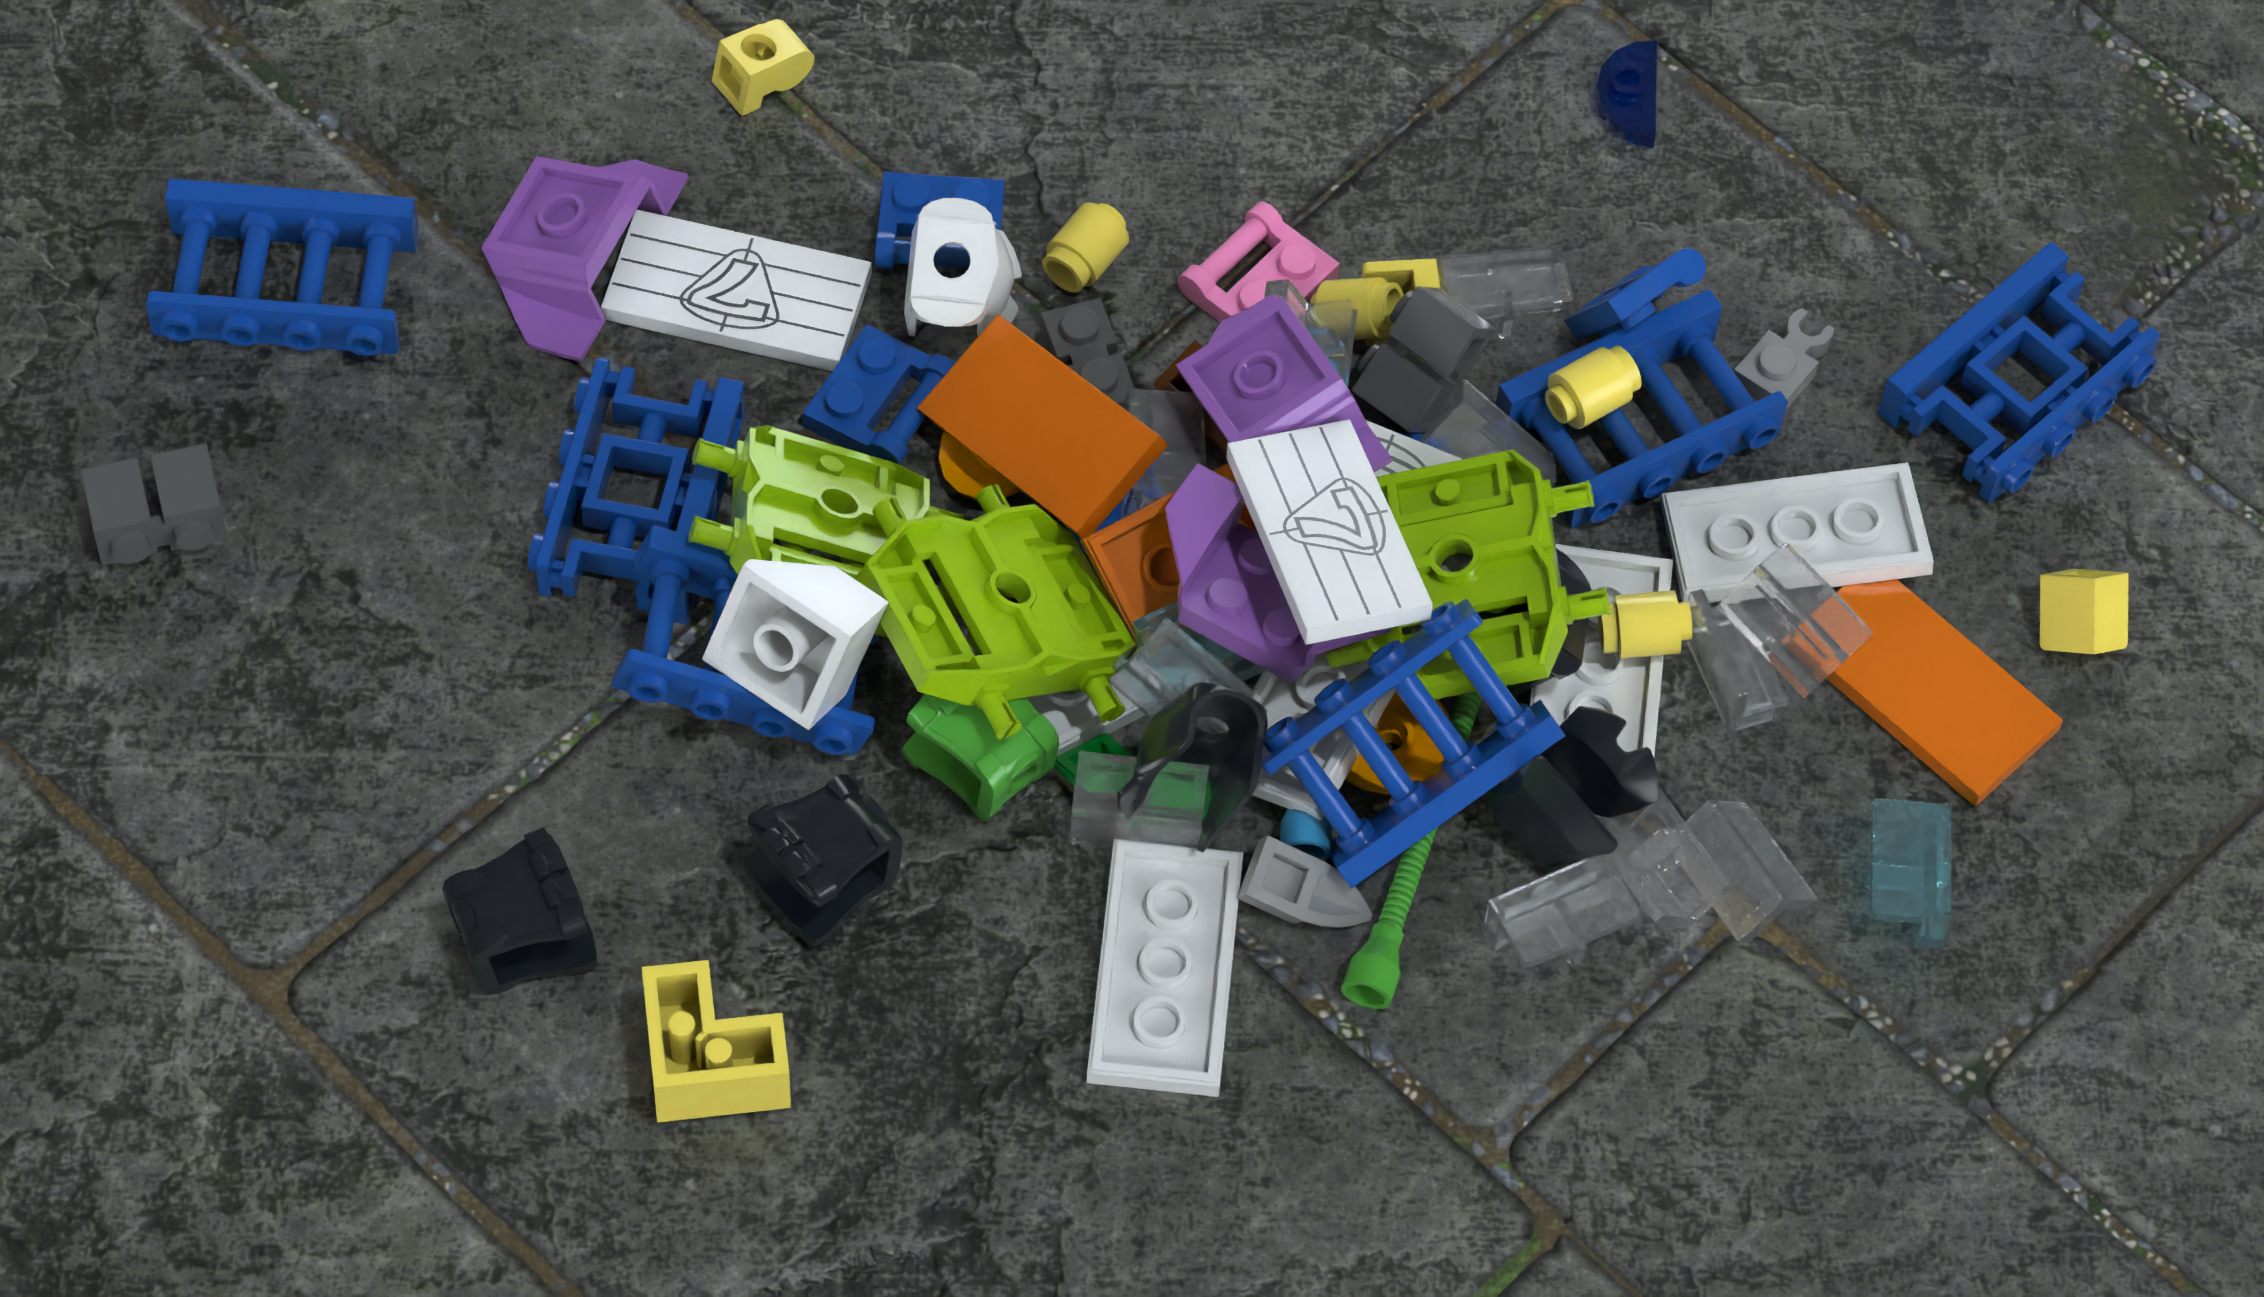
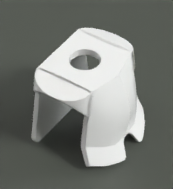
M942 198L931 201L922 208L920 214H917L916 217L918 219L912 230L904 308L908 335L915 336L917 319L930 324L950 327L977 324L978 336L997 314L1012 323L1018 312V306L1010 293L1014 279L1021 278L1022 272L1014 248L1003 231L996 229L995 225L997 224L993 221L992 214L984 206L974 201L962 198ZM945 245H959L970 256L969 269L958 278L944 277L937 272L934 266L935 253Z

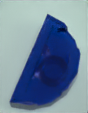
M1657 40L1633 42L1616 50L1602 65L1595 92L1597 109L1602 120H1608L1613 127L1625 134L1624 140L1631 144L1648 148L1654 147L1656 138Z

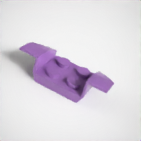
M536 156L482 246L486 259L502 289L528 347L559 357L583 361L606 321L591 290L594 281L635 211L641 210L667 216L689 178L687 173L658 167L636 159L603 167H594Z
M1272 293L1251 307L1221 321L1206 346L1176 364L1182 377L1228 443L1350 419L1373 472L1378 471L1393 461L1390 454L1367 424L1343 379L1283 296L1277 299Z
M1197 463L1165 507L1169 535L1180 581L1177 591L1178 622L1285 681L1291 683L1313 665L1321 653L1390 632L1393 628L1305 645L1259 534L1239 523L1245 501L1236 483Z

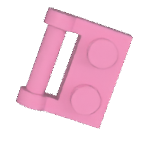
M1260 201L1245 214V223L1203 263L1200 265H1190L1178 277L1177 282L1182 293L1190 301L1219 322L1251 307L1272 293L1277 299L1283 296L1296 316H1298L1310 305L1312 296L1317 293L1323 281L1336 280L1339 277L1340 263L1284 223L1281 215L1273 206ZM1263 241L1273 248L1227 293L1216 285L1259 242Z

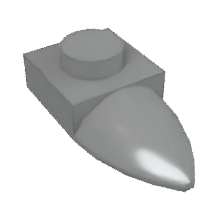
M1268 835L1258 840L1237 899L1294 925L1306 922L1320 927L1342 928L1355 926L1371 920L1372 913L1365 899L1355 886L1353 888L1349 886L1337 869Z

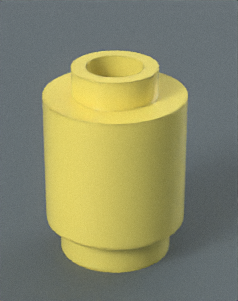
M1083 203L1046 246L1047 255L1042 260V266L1048 277L1062 289L1073 293L1080 292L1083 287L1094 285L1129 243V235L1123 216L1115 208L1105 203Z
M1382 277L1325 280L1320 284L1317 293L1310 300V320L1313 327L1319 330L1321 336L1329 342L1383 339L1389 335L1388 332L1394 324L1390 321L1391 313L1404 294L1397 283H1387Z
M1617 345L1610 349L1599 347L1550 374L1548 377L1549 390L1545 393V400L1551 414L1557 421L1562 424L1568 423L1575 429H1582L1630 402L1633 392L1641 388V375L1635 361L1624 348Z
M1675 590L1613 596V602H1610L1611 615L1598 616L1602 653H1617L1619 659L1680 654L1681 641L1692 640V617L1689 602L1678 603Z

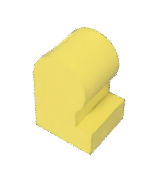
M775 19L755 25L720 40L712 82L739 114L744 116L761 108L763 96L775 90H789L799 84L811 70L814 63V55L783 20Z

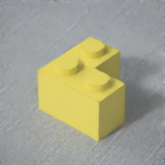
M709 960L642 967L657 1123L791 1108L790 1073L783 1013L715 1020Z

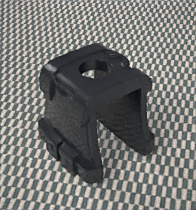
M840 774L826 783V786L807 796L774 807L765 805L748 816V826L760 848L745 856L743 863L756 888L755 893L770 912H775V918L790 935H798L810 948H815L830 939L832 932L848 914L867 899L877 896L888 889L898 875L903 847L901 836L890 825L888 817L878 803L867 793L861 795L859 787L847 774Z
M545 827L524 834V840L492 861L476 869L458 872L444 881L442 887L444 898L455 926L462 934L460 939L478 984L486 994L505 992L514 987V984L545 975L577 971L580 974L598 967L595 940L585 916L581 898L559 845L547 833Z

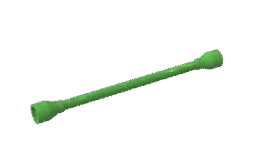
M1478 692L1457 695L1451 711L1450 722L1465 742L1469 739L1478 708L1482 701V697ZM1437 828L1402 852L1384 903V908L1379 917V922L1373 925L1369 939L1351 958L1341 991L1345 997L1357 1005L1370 1009H1385L1391 1004L1401 975L1399 948L1404 937L1402 929Z

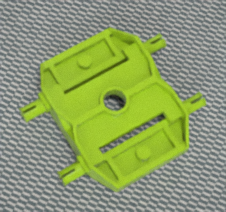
M768 425L750 427L744 442L738 440L734 449L699 438L692 456V464L725 472L728 477L733 478L731 526L695 515L689 529L688 542H695L723 550L725 555L730 556V564L737 575H739L745 562L749 559L835 566L857 580L856 577L865 563L888 539L878 519L872 512L873 507L885 498L890 500L892 497H895L907 520L937 516L964 519V514H957L930 506V479L898 463ZM773 538L779 539L783 546L773 544ZM813 549L839 556L843 563L808 553L812 552ZM930 559L922 560L930 574ZM936 585L953 617L958 618L960 613L956 605L946 599L940 591V587ZM879 622L874 634L888 638Z
M1514 449L1376 477L1433 603L1432 611L1446 602L1452 601L1457 605L1464 599L1469 600L1477 613L1483 611L1500 613L1511 606L1528 603L1529 611L1482 620V624L1468 634L1505 686L1549 678L1567 636V625L1573 624L1574 620L1605 614L1611 615L1606 587L1568 595L1566 587L1561 586L1551 517H1556L1557 513L1590 506L1595 507L1590 480L1552 488L1550 479L1543 480L1540 470ZM1455 553H1466L1473 557L1470 564L1460 571L1447 572L1440 568L1443 561ZM1422 621L1396 626L1390 632L1327 651L1326 655L1330 669L1368 661L1378 649L1391 641L1399 640L1401 643H1404L1416 633L1402 636L1401 627L1421 624ZM1447 649L1415 672L1434 700L1477 692Z
M989 485L977 494L976 501L980 504L985 514L971 521L949 516L907 520L895 497H892L890 500L885 498L873 507L872 512L878 519L888 539L865 563L856 579L889 602L880 623L918 692L966 706L976 705L977 708L982 709L998 739L1003 737L1005 739L1015 735L1022 727L1021 722L1017 719L1007 700L1080 689L1081 692L1086 693L1102 723H1106L1107 720L1112 722L1125 712V706L1119 700L1109 680L1115 673V670L1126 660L1136 644L1072 533L1035 504L1010 507L999 485L994 487ZM922 560H931L941 578L939 582L940 591L946 599L956 605L969 629L967 637L970 645L982 655H974ZM1001 594L1010 598H1015L1018 601V603H1014L1012 601L1007 600Z

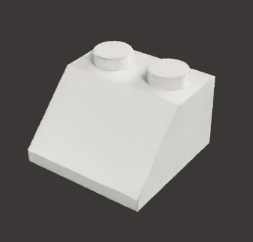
M749 559L743 564L702 660L809 730L846 696L889 602L835 566Z

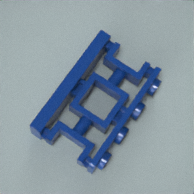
M2053 242L2047 244L1889 377L1878 413L1895 428L1903 421H1908L1907 430L1914 436H1918L1937 419L1974 450L1967 458L1962 476L1970 483L1977 480L1982 484L1979 496L1988 504L2005 490L2010 494L2018 491L2031 477L2036 467L2035 464L2046 454L2051 458L2061 454L2071 443L2076 434V429L2087 419L2092 423L2100 420L2116 401L2119 391L2126 385H2130L2132 388L2138 387L2151 374L2157 364V359L2153 357L2161 334L2150 326L2141 333L2138 331L2141 323L2131 316L2111 333L2074 303L2079 299L2085 277L2077 271L2072 275L2065 271L2069 256ZM2044 302L2045 305L2041 315L2059 329L2052 337L2048 336L2027 318ZM2078 346L2103 366L2084 384L2088 368L2070 354ZM2018 350L2055 380L2053 384L2032 402L2027 401L1993 372ZM1962 371H1964L1960 384L1978 398L1970 407L1945 388ZM1997 415L2022 435L2019 440L2003 453L2006 438L1988 424Z
M596 358L591 378L581 377L577 387L575 413L580 415L576 428H566L563 434L559 464L563 465L564 469L560 482L551 480L546 491L544 517L549 519L545 533H535L530 545L528 570L536 572L539 595L552 597L554 589L557 587L562 588L563 595L576 597L582 573L587 571L638 581L636 587L637 609L650 611L655 585L650 580L632 576L635 554L637 550L632 549L635 536L645 538L652 525L673 530L676 519H679L676 532L688 535L695 515L716 522L728 480L727 473L698 464L694 466L693 473L689 474V449L662 444L664 433L669 432L699 438L704 417L707 415L708 419L702 439L734 449L739 440L745 419L744 382L719 377L716 390L708 389V382L695 380L689 404L684 405L634 395L636 391L634 368L622 366L621 372L611 371L610 359ZM610 398H613V421L615 423L640 427L637 439L602 433L597 454L594 456ZM613 466L668 476L659 509L604 500ZM583 501L581 505L583 526L610 531L607 544L572 538L564 562L563 558L579 503ZM680 590L674 619L675 623L688 625L696 596L695 593Z

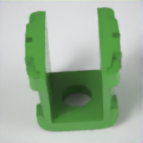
M925 694L908 713L906 722L916 732L908 739L901 753L915 769L921 768L953 790L967 803L971 811L979 819L986 821L1002 809V805L1031 782L1041 779L1054 768L1059 749L1058 734L1050 721L1041 713H1038L1027 698L1007 700L1017 719L1021 722L1022 727L1015 735L1006 739L1004 737L998 739L982 709L977 708L976 705L966 706Z

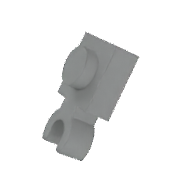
M1803 308L1798 309L1788 320L1784 339L1768 330L1737 365L1734 373L1749 394L1757 400L1781 391L1788 400L1787 409L1816 376L1819 362L1815 359L1823 356L1828 351L1834 328L1827 325L1822 333L1817 336L1805 335L1801 330L1805 325L1808 311Z

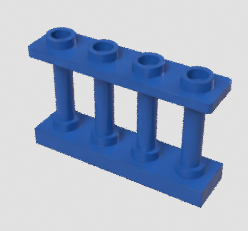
M169 178L165 201L172 234L184 235L173 291H149L147 294L146 308L151 331L154 335L165 336L176 341H189L193 338L220 340L238 346H250L255 343L283 345L300 351H311L317 348L346 350L363 356H372L378 353H398L400 338L396 313L393 310L383 309L392 253L395 251L416 253L419 228L414 198ZM208 238L245 239L234 297L198 294ZM269 243L306 244L296 302L259 299ZM334 246L367 249L357 307L321 304L330 249Z
M1710 289L1648 316L1628 330L1622 328L1499 384L1493 419L1504 435H1511L1524 428L1535 429L1572 484L1590 480L1595 507L1590 506L1566 511L1564 519L1571 528H1576L1589 521L1592 523L1603 522L1612 517L1621 506L1642 496L1645 498L1656 497L1669 489L1674 481L1696 471L1699 474L1710 472L1722 464L1728 456L1747 447L1751 449L1761 448L1770 443L1779 434L1788 400L1781 391H1778L1755 402L1713 344L1722 305ZM1617 345L1624 348L1631 355L1639 369L1642 384L1680 437L1650 451L1619 407L1598 420L1627 462L1597 475L1563 425L1551 414L1545 400V393L1549 390L1548 377L1550 374L1599 347L1610 349ZM1682 355L1693 357L1732 413L1702 426L1663 371L1661 365Z
M652 525L635 554L632 576L650 580L655 585L642 651L635 649L627 650L613 673L611 686L628 692L630 696L639 701L648 703L662 701L690 709L694 715L703 719H726L751 726L754 731L763 736L773 738L786 736L814 744L818 750L827 754H857L872 734L875 723L873 717L852 711L858 670L846 696L811 729L807 730L705 662L704 669L667 659L680 590L709 597L716 603L710 641L738 575L730 564V556L725 555L723 550L695 542H688L689 537L687 534ZM874 634L870 644L874 645L880 635Z
M1468 599L1462 600L1457 605L1450 601L1435 608L1432 611L1431 619L1421 622L1423 627L1421 631L1404 643H1401L1399 640L1387 643L1369 658L1367 662L1369 665L1368 669L1349 682L1345 678L1334 681L1315 697L1314 703L1316 706L1296 720L1291 716L1286 717L1267 730L1263 742L1262 768L1267 775H1271L1287 764L1338 833L1336 838L1337 845L1331 848L1330 855L1337 870L1351 888L1520 769L1535 755L1541 754L1566 736L1541 700L1530 707L1527 704H1518L1468 635L1483 622ZM1446 649L1498 719L1495 725L1497 731L1477 745L1474 742L1466 743L1415 674L1418 669ZM1392 688H1394L1445 758L1442 762L1443 769L1424 783L1420 780L1412 781L1361 711ZM1339 726L1392 796L1389 800L1390 807L1371 821L1367 818H1358L1308 750L1309 747Z

